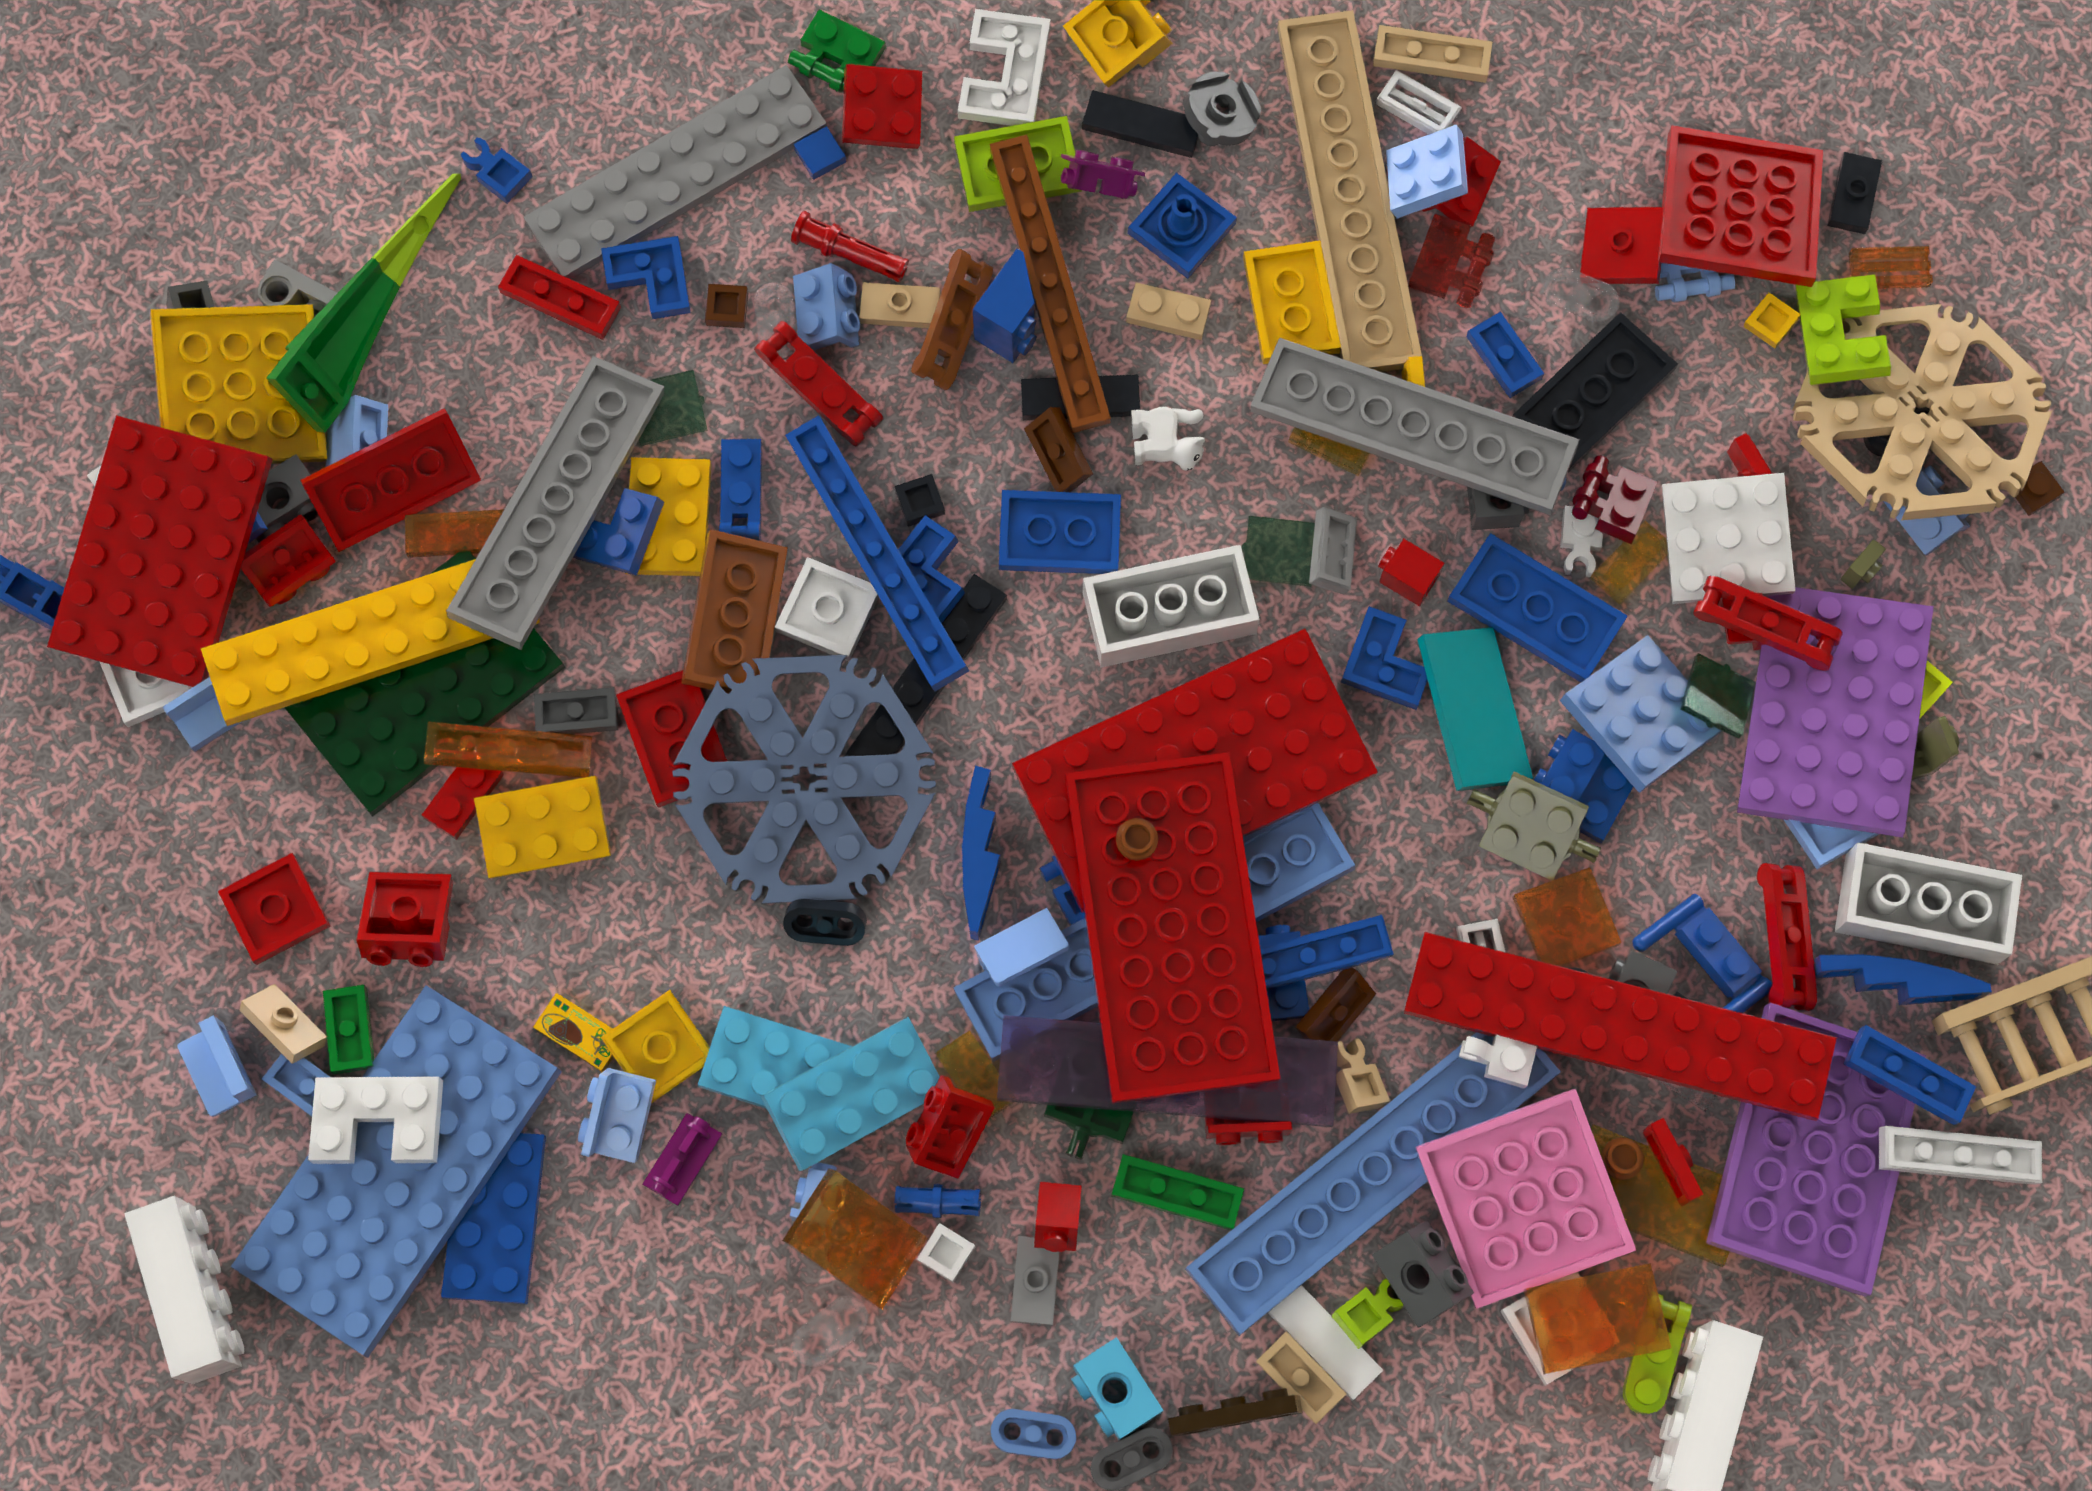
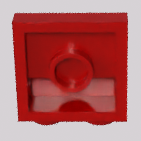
M369 872L356 939L361 958H367L371 964L378 966L388 965L392 959L408 960L417 967H428L432 965L433 961H444L450 928L448 912L453 889L451 874Z

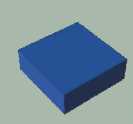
M827 126L794 143L795 152L813 180L847 162L844 152Z

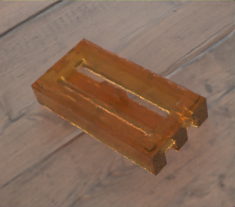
M1929 246L1851 248L1849 252L1851 277L1860 276V272L1920 271V275L1875 276L1877 288L1930 287L1933 283V277L1929 272L1931 269V260H1928V255L1930 254ZM1919 259V261L1859 262V260Z

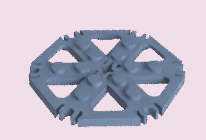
M847 655L752 659L760 671V675L756 676L752 667L744 662L741 665L747 673L746 680L740 684L735 683L728 673L725 674L724 682L732 690L729 694L721 688L719 681H717L673 765H691L690 770L676 769L673 771V777H686L689 780L688 789L684 792H673V797L678 800L692 799V802L689 804H675L725 885H727L728 879L733 872L737 871L739 875L734 878L732 889L737 891L743 881H752L755 885V890L750 899L754 901L761 897L763 886L768 887L767 896L761 904L792 903L798 899L825 901L857 900L852 894L849 884L855 882V888L859 894L865 896L868 893L863 887L862 881L867 875L876 876L879 883L883 885L886 883L885 876L877 867L880 864L889 871L892 878L935 793L928 795L918 793L919 788L930 790L936 787L935 781H923L919 777V771L926 766H935V760L930 758L917 760L916 756L925 753L933 754L931 748L883 673L878 684L872 688L870 684L876 678L877 669L872 667L867 677L857 678L854 675V668L857 666L858 659L854 657L848 662L846 672L840 670ZM821 673L828 678L829 689L802 738L774 694L772 683L777 676L782 674ZM871 703L883 705L905 739L902 751L889 755L840 757L866 706ZM732 709L739 713L768 760L710 762L702 756L701 748L720 712ZM815 764H826V767L815 768ZM782 766H794V769H782ZM801 768H808L810 775L827 777V780H816V782L810 783L809 790L806 791L801 790L800 784L793 783V781H783L782 779L800 775ZM816 789H827V792H816ZM783 791H795V793L783 794ZM900 796L907 802L908 809L891 843L883 849H877L869 843L841 798ZM768 802L744 850L737 855L725 853L704 820L705 809L711 804ZM807 820L835 864L837 875L828 884L786 885L780 879L779 872Z

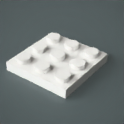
M1784 473L1662 484L1672 604L1693 603L1703 600L1705 595L1703 586L1708 576L1723 578L1753 592L1762 593L1763 596L1795 593Z

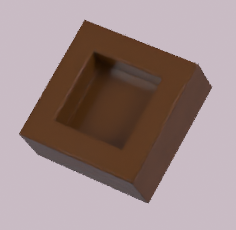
M708 284L705 312L706 326L745 328L749 294L748 287Z
M2040 461L2032 466L2023 490L2021 491L2020 489L2015 498L2027 515L2031 516L2060 498L2065 492L2044 463Z

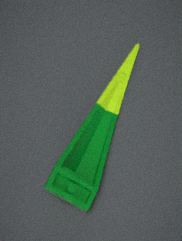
M452 174L285 347L287 352L266 379L315 431L325 433L348 404L360 372L390 306L429 232L461 180V174Z

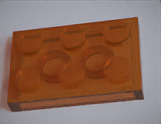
M829 1168L782 1241L870 1304L883 1310L928 1238L843 1175Z
M1651 1263L1524 1289L1543 1375L1671 1349Z

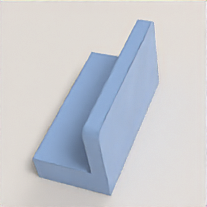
M358 395L350 397L348 404L327 430L326 467L387 437L388 404Z
M210 677L163 707L165 713L176 724L194 752L239 724L226 725Z
M1045 908L978 943L974 948L983 970L988 971L996 986H1002L1068 951L1069 945L1049 910Z
M213 1015L198 1023L202 1032L180 1042L177 1047L208 1114L215 1117L257 1094L224 1023Z

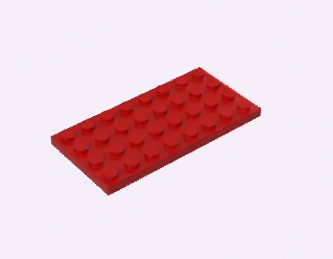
M1306 628L1012 763L1014 773L1082 913L1084 912L1065 780L1066 773L1230 752L1243 837L1377 775L1378 771Z
M1230 752L1066 773L1065 780L1112 1104L1279 1081L1281 1078ZM1134 818L1148 821L1154 826L1158 834V844L1154 853L1150 857L1139 861L1124 857L1116 845L1118 829L1124 822Z

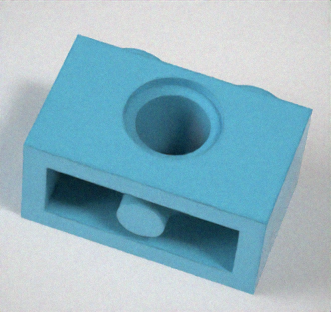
M1117 1337L1073 1365L1077 1375L1071 1378V1381L1084 1401L1091 1397L1100 1412L1094 1415L1107 1437L1115 1434L1120 1441L1163 1413V1408ZM1117 1380L1124 1384L1127 1396L1122 1402L1113 1404L1103 1397L1102 1387L1108 1381Z

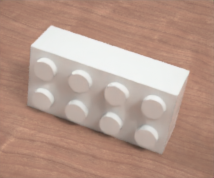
M1241 545L1083 578V597L1101 668L1257 634L1260 619Z
M1857 842L1845 855L1835 932L1998 965L2012 955L2022 875Z
M172 1196L124 1213L171 1378L195 1384L242 1367L239 1355L244 1354V1345L239 1332L236 1329L232 1331L227 1315L233 1312L232 1304L226 1290H220L216 1274L221 1273V1268L215 1251L213 1249L208 1250L204 1234L209 1233V1226L204 1212L201 1209L196 1210L195 1206L176 1196Z
M1715 1320L1697 1327L1695 1333H1688L1682 1356L1688 1358L1684 1374L1677 1373L1671 1390V1397L1677 1399L1673 1414L1665 1415L1660 1429L1659 1438L1665 1440L1661 1457L1656 1455L1653 1457L1648 1472V1480L1653 1482L1651 1491L1722 1490L1763 1336Z

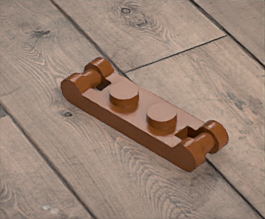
M962 249L956 250L949 261L948 268L950 270L920 354L915 358L911 368L913 374L920 378L929 377L934 380L935 386L944 391L948 390L956 379L974 328L973 308L988 289L993 275L992 266L983 261L975 262L971 259V255ZM966 274L971 277L972 283L964 279ZM937 354L945 358L942 366L934 363Z

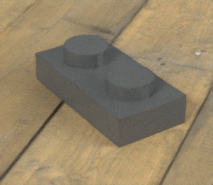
M615 687L534 694L536 735L544 737L618 730L617 693Z

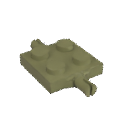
M1515 771L1506 789L1496 799L1474 788L1467 802L1468 805L1489 814L1487 828L1479 843V847L1551 881L1554 880L1562 862L1571 853L1594 863L1601 850V847L1579 838L1580 825L1588 811V805Z

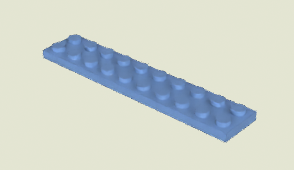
M1319 803L1243 837L1256 922L1355 870L1353 860ZM1085 918L1061 930L1068 942V951L1004 985L996 986L986 970L953 987L992 1062L1098 1007Z
M1475 1033L1471 1036L1481 1039L1492 1045L1494 1038L1480 1033ZM1460 1045L1194 1260L1185 1270L1237 1335L1240 1336L1428 1182L1417 1154L1416 1146L1512 1112L1558 1076L1561 1071L1541 1049H1536L1528 1086L1520 1088L1484 1077L1487 1065L1460 1058Z

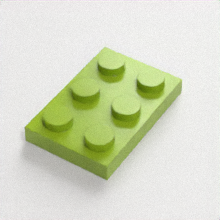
M1067 116L954 136V144L969 212L1006 206L990 153V144L1023 135L1028 136L1046 198L1082 192V190L1069 189L1067 184L1061 182L1062 171L1064 168H1069L1070 161L1061 158V154L1075 156Z

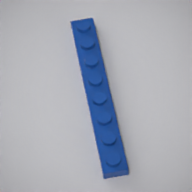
M818 415L786 434V438L934 692L969 672L968 667L821 417Z

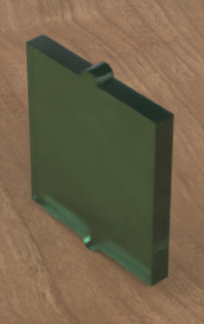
M693 370L651 380L664 386V396L639 439L641 446L708 431L702 408L705 400L702 395H699Z
M1249 516L1246 542L1241 547L1242 551L1245 552L1244 560L1249 580L1311 587L1312 584H1309L1315 523Z
M1698 653L1693 660L1680 710L1706 722L1709 728L1714 726L1739 739L1744 732L1756 682L1731 670L1728 664L1721 665Z

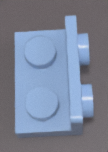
M611 1068L603 1071L598 1078L593 1077L587 1095V1101L592 1103L590 1117L583 1119L578 1134V1142L583 1143L581 1155L590 1157L596 1153L632 1163L638 1161L656 1084L655 1079Z

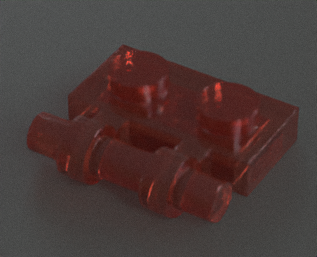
M1434 214L1408 287L1445 299L1449 286L1457 288L1460 293L1456 303L1463 308H1470L1474 297L1480 295L1483 286L1481 278L1485 267L1489 266L1494 256L1492 248L1495 237L1488 233H1482L1478 243L1467 240L1471 229L1470 225ZM1460 256L1469 258L1471 261L1467 273L1456 270Z

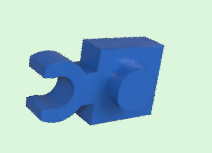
M477 137L474 142L482 153L478 157H470L463 151L460 154L462 160L470 170L479 171L476 177L480 184L508 204L533 177L531 171L502 148L495 155H492L487 142Z

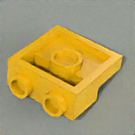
M1094 0L1063 25L1064 29L1108 88L1137 64L1144 67L1173 44L1167 36L1172 31L1171 27L1159 12L1152 16L1146 5L1151 0Z

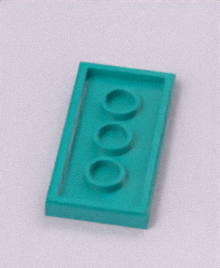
M1494 628L1430 633L1420 636L1417 641L1456 791L1506 786L1514 771L1533 779Z

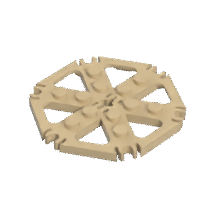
M1942 304L1880 310L1879 315L1843 319V329L1846 332L1844 333L1845 340L1877 336L1876 330L1882 326L1920 323L1926 326L1929 330V337L1915 373L1888 348L1891 376L1859 379L1874 394L1827 398L1821 394L1819 390L1820 384L1810 385L1807 372L1792 410H1795L1793 415L1794 421L1805 420L1810 423L1809 425H1800L1797 436L1802 439L1800 444L1863 507L1867 496L1871 494L1872 499L1869 509L1873 512L1879 502H1888L1892 506L1890 518L1893 519L1898 516L1901 507L1905 506V512L1901 521L1992 512L1995 507L2000 508L2006 499L1999 490H2006L2012 497H2016L2020 489L2022 491L2027 482L2052 410L2049 411L2051 401H2038L2034 398L2044 394L2046 384L2041 383L2043 377L1980 317H1978L1973 329L1970 328L1973 314L1968 312L1964 321L1956 322L1950 316L1953 310L1951 306L1945 308L1942 318H1938V312ZM1972 344L1986 346L2012 373V378L2008 381L1953 386L1966 350ZM1916 407H1927L1930 409L1928 415L1924 412L1916 414L1914 410ZM2023 422L2027 425V432L2018 456L2015 459L2006 460L1997 455L1970 427ZM1890 435L1878 469L1871 474H1864L1858 471L1833 445L1835 440ZM1929 449L1970 488L1969 491L1932 496L1919 492L1916 482Z

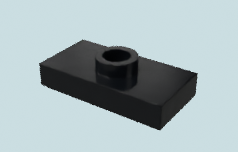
M1848 152L1843 153L1827 226L1866 234L1869 228L1882 160Z

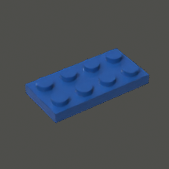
M1491 533L1447 600V602L1488 627H1493L1498 633L1579 682L1584 681L1592 674L1627 618L1626 614Z
M519 1134L448 1239L441 1293L443 1299L528 1304L546 1136L544 1134Z

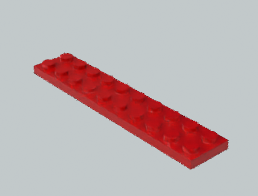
M1424 932L1404 1014L1491 1037L1496 1035L1537 1046V1049L1814 1121L1819 1119L1837 1037L1428 932Z

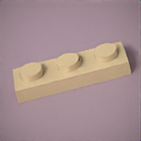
M1379 25L1373 66L1486 83L1493 42Z

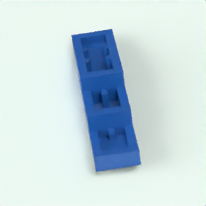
M0 555V603L52 630L65 587L53 580L48 581L15 561L14 563Z
M975 766L965 810L962 867L963 892L970 938L979 941L1001 861L999 854L988 852L996 823V812L983 809L991 783V770Z
M1864 954L1819 955L1814 959L1816 979L1854 976L1856 992L1897 989L1899 1005L1978 1000L1992 992L1991 984L1948 968L1908 959Z

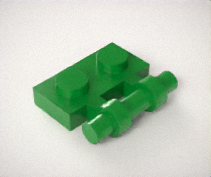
M819 9L800 39L801 46L811 51L805 55L794 49L789 55L788 64L799 68L800 74L808 78L815 76L829 83V88L841 93L844 90L846 64L875 66L886 49V43ZM825 57L841 66L834 69L821 62Z

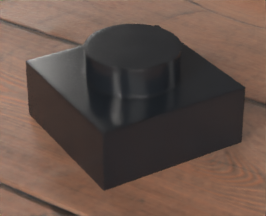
M932 474L895 486V493L908 527L918 524L925 515L930 519L945 515V508Z

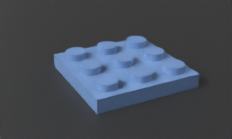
M1649 635L1565 693L1560 699V702L1639 793L1727 727L1724 721Z

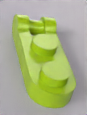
M1649 1292L1623 1385L1624 1401L1632 1411L1647 1415L1657 1412L1664 1406L1670 1390L1685 1329L1690 1319L1691 1304L1682 1301L1674 1304L1663 1300V1295ZM1658 1316L1672 1320L1669 1332L1655 1328Z

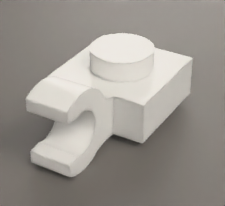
M1499 1035L1493 1038L1492 1045L1481 1039L1467 1036L1466 1041H1462L1459 1057L1486 1064L1484 1074L1486 1078L1525 1088L1528 1086L1537 1046Z

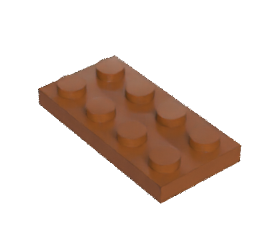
M710 529L706 538L682 684L713 690L715 684L719 681L721 688L729 694L732 690L724 682V675L728 673L733 682L743 683L747 678V673L741 665L744 662L752 667L755 676L760 675L759 668L752 659L770 658L788 547Z

